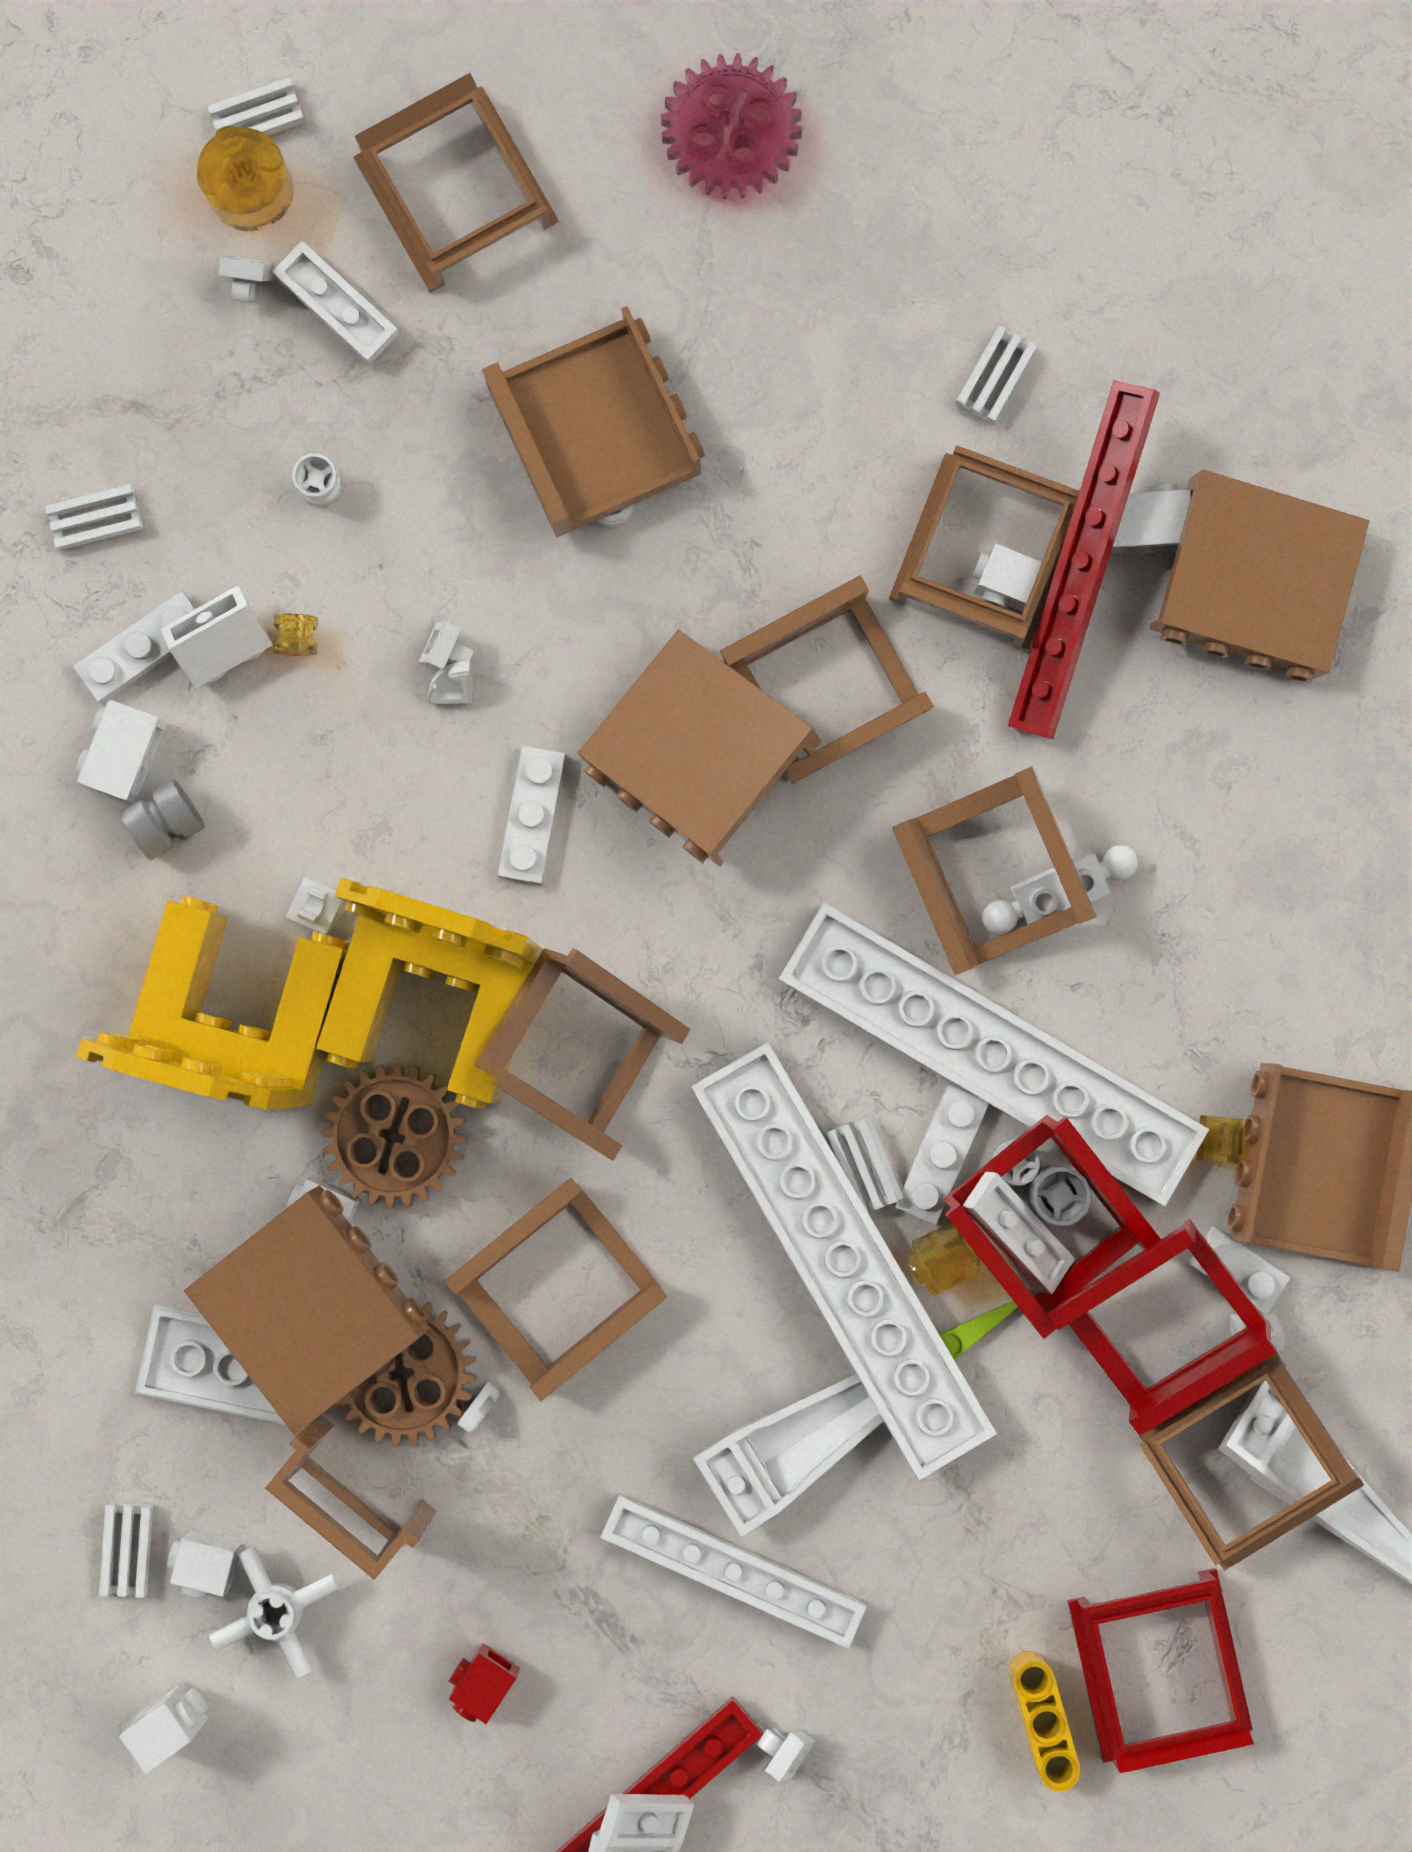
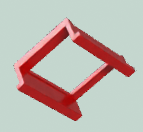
M1048 1115L1044 1116L942 1199L950 1208L945 1213L946 1217L1043 1339L1057 1329L1048 1317V1312L1056 1307V1301L1068 1299L1079 1292L1136 1244L1145 1250L1161 1240L1065 1116L1058 1122ZM1051 1138L1075 1170L1086 1179L1092 1192L1120 1227L1068 1269L1053 1294L1039 1292L1033 1296L962 1206L985 1172L998 1173L1000 1177L1004 1176Z
M1188 1219L1184 1222L1183 1226L1068 1299L1056 1301V1307L1048 1312V1317L1058 1330L1069 1324L1129 1403V1423L1139 1436L1277 1353V1348L1271 1341L1270 1324L1191 1219ZM1188 1249L1246 1325V1328L1147 1388L1089 1311Z
M1216 1568L1199 1571L1200 1581L1097 1604L1090 1605L1085 1597L1067 1600L1103 1763L1113 1761L1120 1774L1254 1745L1250 1731H1253ZM1205 1601L1231 1721L1124 1744L1098 1624Z

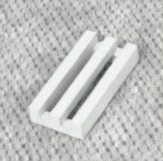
M289 77L207 106L224 152L306 123ZM276 99V100H274V101H271V102H268V103L259 105V104H261V103H264V102H267V101ZM259 105V106H257V107H254V108L245 110V109H247V108H250V107ZM292 108L293 112L229 135L226 130L236 126L266 118L270 114ZM242 111V112H240V113H237V114L228 116V115H230V114H233V113Z
M1001 325L997 327L955 403L994 425L1037 348V345L1032 342L1028 344L1022 341L1021 336L1015 333L1011 335L1006 332L1007 329ZM1001 341L1007 347L974 403L968 398ZM1017 350L1022 353V356L991 411L983 408L1014 351Z
M131 484L45 505L46 513L51 521L49 522L50 529L55 537L53 539L54 545L59 551L144 529L134 487ZM127 499V502L64 519L60 518L61 515ZM128 513L131 515L130 520L68 536L64 534L66 529Z
M870 1115L826 1132L840 1166L867 1212L903 1199ZM860 1129L862 1137L865 1141V1144L867 1146L875 1169L878 1173V1176L886 1193V1195L882 1196L878 1184L873 1175V1167L871 1165L868 1155H865V1152L856 1133V1130Z
M108 1502L105 1505L99 1596L117 1595V1597L135 1596V1598H145L147 1596L154 1505ZM118 1513H123L118 1584H113ZM141 1514L136 1585H129L133 1515Z

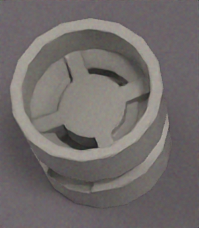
M174 779L152 791L151 801L147 802L139 799L119 813L130 836L149 860H153L171 849L172 839L175 837L184 841L205 828L192 801Z
M1046 1165L1039 1169L1037 1176L1031 1182L1026 1184L1025 1201L1030 1210L1039 1219L1057 1226L1071 1225L1081 1220L1088 1212L1091 1203V1189L1086 1179L1078 1171L1060 1165Z

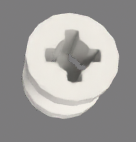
M1015 1140L1000 1144L994 1151L992 1159ZM1034 1150L1001 1178L1006 1183L1015 1186L1031 1182L1037 1176L1040 1168V1158L1037 1151Z

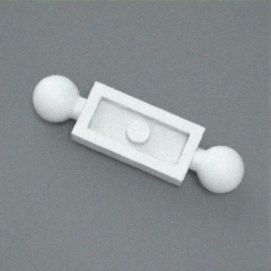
M1115 845L1108 849L1101 862H1098L1095 853L1092 851L1072 858L1090 902L1111 893L1106 882L1107 878L1111 877L1116 880L1128 879L1135 874L1139 864L1136 852L1126 845ZM1053 867L1011 886L1010 889L1016 901L1010 903L1005 900H996L989 903L983 911L982 920L989 932L995 935H1004L1016 927L1019 918L1023 917L1025 924L1028 925L1069 908L1071 905Z

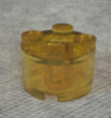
M225 126L217 131L216 135L207 142L200 153L197 163V182L212 210L223 223L237 230L255 231L259 230L258 227L269 223L274 224L285 215L293 198L292 178L279 147L269 136L252 128Z

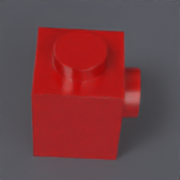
M482 1643L470 1662L462 1658L448 1682L454 1685L449 1696V1700L455 1703L453 1706L454 1710L468 1721L476 1722L478 1719L487 1724L517 1679L520 1667Z

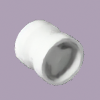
M310 453L302 456L295 463L292 470V480L296 489L309 504L327 506L338 499L342 491V480L334 464L326 456Z

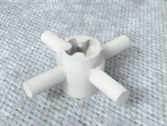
M254 1546L239 1552L238 1556L256 1593L248 1603L247 1616L209 1634L214 1649L219 1650L255 1632V1634L263 1639L279 1641L296 1678L312 1671V1667L295 1634V1629L302 1619L304 1607L340 1590L338 1579L332 1573L296 1590V1588L287 1583H271ZM267 1601H270V1605L274 1608H279L282 1605L286 1607L287 1613L282 1615L278 1623L269 1619L270 1615L267 1612V1608L262 1606Z

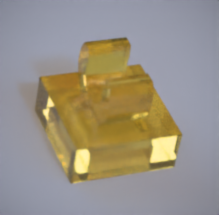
M1200 1115V1124L1207 1127L1209 1131L1197 1150V1159L1241 1164V1159H1244L1245 1150H1242L1244 1119Z

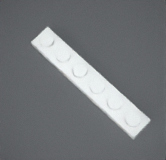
M620 1493L600 1537L849 1649L867 1608L866 1603Z

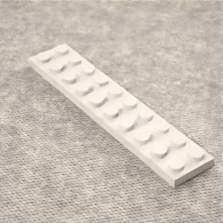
M824 902L778 979L1029 1128L1046 1115L1057 1122L1064 1116L1067 1117L1115 1179L1161 1206H1166L1209 1131L1202 1124Z
M769 1042L692 1085L690 1088L916 1478L920 1481L995 1436L997 1433Z

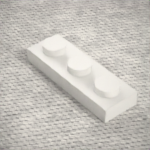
M303 241L272 271L274 277L369 365L400 334L398 329Z
M183 591L171 597L73 665L97 702L103 704L172 656L161 628L196 609Z
M528 746L521 747L498 877L542 885L566 760L565 753Z
M946 1085L901 1188L903 1199L895 1202L894 1207L932 1224H937L945 1206V1202L942 1199L952 1190L989 1103L952 1085Z
M985 1172L962 1207L1040 1292L1053 1294L1075 1258L998 1173Z

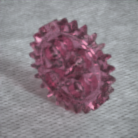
M736 53L732 65H727L723 55L718 54L717 67L711 68L709 63L702 59L701 73L699 75L689 68L685 70L687 85L674 81L673 92L677 97H665V108L669 112L661 114V125L669 128L661 132L662 143L672 144L666 150L667 159H679L676 164V173L678 175L684 174L689 170L691 171L689 186L693 187L701 180L705 181L706 195H709L715 186L721 187L723 199H727L731 188H737L738 194L742 199L745 198L746 186L752 185L759 194L762 193L763 178L776 184L778 182L776 167L789 171L791 161L786 155L797 156L799 145L793 140L801 139L802 127L796 125L797 122L801 121L802 111L798 108H792L796 104V92L783 94L787 88L786 77L780 78L775 82L772 81L774 66L770 65L761 73L758 71L757 57H754L747 67L742 66V59L739 53ZM746 92L748 95L739 110V125H735L731 131L723 160L717 161L715 158L724 143L725 127H729L732 122L740 93ZM723 93L729 97V101L722 105H715L708 98L712 94ZM754 108H764L771 115L766 119L756 120L749 115V112ZM704 132L712 135L714 141L708 145H699L693 141V137L698 133ZM745 147L753 150L755 156L749 160H740L733 153L737 149Z

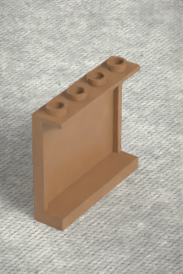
M628 306L621 308L623 320L502 372L497 362L482 369L487 388L556 538L701 474L700 458L705 456L701 442L695 432L687 433L682 422L683 419L687 418L683 404L677 393L669 395L664 384L665 381L669 380L665 366L659 355L651 357L646 344L651 342L647 328L641 317L636 320L633 319Z
M1202 469L1189 479L1187 490L1190 489V504L1159 619L1150 624L1149 630L1162 633L1161 639L1169 643L1187 645L1189 641L1203 645V652L1209 655L1227 658L1229 654L1243 657L1245 658L1244 664L1256 669L1270 670L1271 666L1286 670V676L1296 681L1312 682L1313 679L1330 673L1370 520Z
M678 629L577 753L588 764L584 772L599 785L605 787L608 782L612 783L620 790L616 796L636 813L643 807L653 815L649 822L668 838L675 832L686 840L682 848L702 864L709 858L720 867L724 863L718 855L721 849L799 753L803 750L811 756L821 743V740L813 727Z
M1261 1063L1260 1071L1255 1072L1251 1083V1095L1255 1097L1252 1115H1248L1243 1128V1139L1247 1141L1244 1159L1239 1161L1235 1173V1183L1239 1186L1236 1204L1231 1205L1227 1217V1227L1231 1230L1230 1239L1399 1272L1412 1202V1091L1283 1067L1280 1064Z
M321 1185L306 1192L183 1290L293 1435H296L430 1329L425 1322L427 1320L426 1313L420 1304L412 1298L408 1300L398 1287L399 1279L393 1269L388 1264L378 1261L370 1250L371 1242L359 1227L351 1226L342 1214L344 1209L339 1199L331 1191H324Z

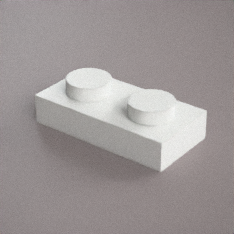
M1212 1227L1205 1239L1258 1310L1267 1315L1291 1277L1237 1241L1230 1239L1222 1231ZM1193 1256L1188 1264L1209 1277Z

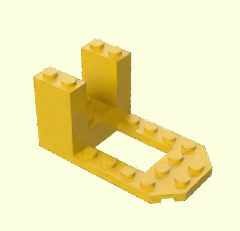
M340 877L335 897L346 901L344 910L359 917L316 1049L327 1052L326 1061L344 1067L358 1068L359 1062L372 1063L401 970L432 980L435 972L448 975L445 984L475 993L477 986L480 985L447 1090L457 1093L455 1102L473 1108L485 1109L486 1103H498L502 1090L492 1084L495 1077L474 1065L542 953L543 948L528 936L492 927V924L378 887L360 885L361 883ZM513 1054L504 1068L507 1071L509 1069Z
M183 895L181 904L167 900L129 1034L99 1032L97 1039L81 1038L76 1057L96 1063L97 1060L102 1062L101 1066L104 1068L224 1101H226L227 1097L244 1101V1105L259 1109L271 1110L312 1106L327 1055L326 1051L316 1049L348 951L344 949L346 941L315 931L311 940L299 937L272 1031L240 1024L238 1030L229 1028L230 1019L201 1013L228 917L216 914L218 905Z

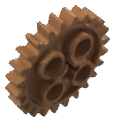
M395 1063L392 1075L387 1074L382 1064L376 1065V1078L374 1079L365 1070L359 1072L360 1086L351 1081H345L344 1086L349 1095L347 1097L340 1095L332 1096V1100L340 1107L338 1112H324V1116L333 1121L334 1125L333 1128L321 1130V1135L333 1138V1144L323 1148L322 1153L335 1154L337 1158L327 1168L329 1171L342 1168L344 1174L340 1178L338 1185L342 1186L353 1181L356 1185L353 1189L352 1197L357 1198L366 1190L369 1192L368 1203L371 1206L377 1203L380 1196H385L387 1209H392L397 1197L401 1196L402 1202L407 1208L412 1206L413 1193L415 1192L424 1202L429 1200L427 1186L431 1185L435 1189L442 1191L445 1186L439 1176L444 1174L454 1177L457 1172L449 1165L450 1160L464 1159V1155L455 1150L454 1147L455 1144L468 1140V1137L456 1134L455 1130L456 1127L466 1123V1118H453L451 1113L458 1108L460 1103L455 1101L446 1103L444 1098L449 1092L447 1090L448 1086L441 1087L438 1090L433 1088L436 1081L435 1074H430L424 1081L419 1080L420 1067L414 1066L408 1076H404L401 1063ZM376 1095L387 1097L391 1104V1112L384 1120H377L371 1115L369 1110L370 1102ZM404 1097H407L409 1105L399 1127V1133L405 1136L404 1142L394 1144L388 1170L385 1174H382L379 1168L390 1144V1138L384 1136L385 1129L395 1127L401 1101ZM420 1108L430 1111L434 1118V1125L427 1134H420L412 1127V1116ZM363 1137L373 1140L377 1147V1155L370 1163L361 1161L355 1152L356 1144ZM404 1151H410L419 1158V1170L412 1177L402 1174L398 1169V1158Z
M427 1302L423 1306L427 1316L425 1322L430 1327L423 1335L428 1336L432 1340V1354L428 1357L417 1356L412 1351L411 1345L402 1351L405 1368H413L414 1373L407 1379L413 1411L409 1412L405 1408V1391L402 1376H394L393 1370L400 1365L399 1354L335 1403L336 1406L350 1404L352 1409L345 1417V1420L348 1422L359 1416L363 1421L358 1433L363 1434L370 1427L375 1428V1442L377 1443L380 1442L386 1433H390L393 1447H397L403 1435L407 1434L411 1445L416 1446L419 1442L421 1431L432 1441L436 1437L435 1424L448 1431L452 1424L447 1414L450 1413L461 1417L465 1411L457 1400H471L473 1396L469 1390L463 1387L465 1383L475 1382L477 1379V1375L465 1371L466 1366L476 1361V1356L463 1355L462 1352L471 1343V1340L468 1338L457 1341L455 1334L462 1325L457 1323L447 1328L444 1322L448 1312L445 1310L434 1318L431 1316V1302ZM431 1379L439 1385L441 1396L438 1400L433 1402L426 1401L419 1395L418 1384L421 1380ZM387 1387L394 1392L396 1396L394 1408L383 1409L376 1404L374 1400L376 1388Z

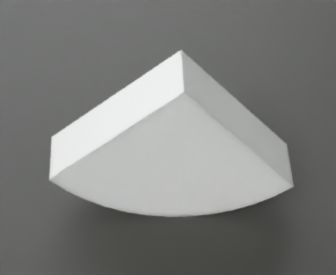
M470 660L449 664L434 675L429 687L428 704L472 703L473 687Z
M487 1382L457 1424L467 1432H473L500 1396V1390L490 1382Z

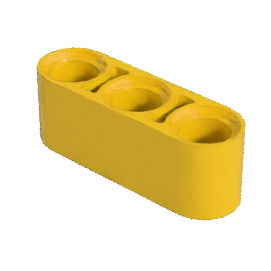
M1023 1651L1012 1659L1009 1675L1033 1762L1045 1786L1056 1792L1067 1791L1078 1782L1080 1765L1056 1679L1049 1664L1041 1654L1034 1651ZM1038 1667L1043 1670L1042 1678L1038 1683L1025 1685L1021 1682L1022 1673L1026 1669ZM1049 1711L1055 1714L1054 1723L1049 1728L1037 1729L1033 1726L1034 1719L1039 1713ZM1055 1756L1067 1758L1068 1762L1063 1771L1055 1774L1046 1771V1765L1051 1758Z

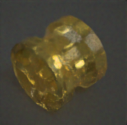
M292 613L274 616L273 625L278 630V638L273 642L274 653L288 656H311L317 654L318 645L313 640V631L318 628L317 617Z

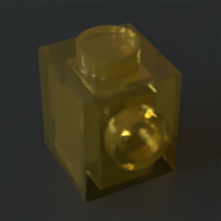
M952 1223L912 1241L911 1259L907 1261L909 1270L918 1285L924 1283L932 1297L980 1275V1258Z

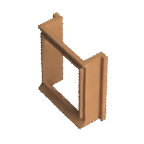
M471 73L464 75L355 135L360 153L353 156L429 293L445 285L441 272L531 222L538 220L543 230L559 222L482 86L477 88ZM471 103L527 202L433 253L377 154Z
M956 445L953 455L945 452L890 593L889 600L902 605L906 604L908 598L1013 637L1012 646L1028 652L1039 625L1079 490ZM959 468L1064 506L1022 615L918 576Z
M861 575L720 650L725 664L761 689L748 665L851 611L902 702L901 705L819 748L811 756L807 755L801 759L797 756L782 774L785 782L791 780L792 784L800 781L934 707L926 691L918 694L865 599L869 589Z
M1032 766L947 805L892 827L955 975L1070 926L1082 924L1097 917ZM1024 796L1071 907L975 946L929 836Z
M544 948L474 1066L495 1077L492 1082L494 1086L614 1161L623 1145L604 1134L610 1121L660 1036L682 1044L691 1029L577 949L572 948L567 956ZM561 972L642 1027L641 1032L588 1122L504 1069Z
M569 1178L444 1280L454 1295L459 1293L531 1383L529 1388L540 1402L668 1297L652 1274L584 1190L572 1178ZM571 1204L639 1287L640 1291L547 1367L480 1284L478 1279Z
M1278 1352L1139 1436L1142 1440V1443L1139 1445L1215 1566L1220 1564L1224 1571L1365 1485L1355 1469L1351 1468L1286 1369V1364ZM1266 1380L1331 1481L1225 1545L1162 1444Z
M321 1414L289 1443L296 1451L265 1489L375 1580L405 1542L412 1548L418 1543L437 1511L423 1500L397 1531L309 1457L334 1426ZM301 1468L308 1472L388 1540L380 1553L376 1555L289 1482V1480Z

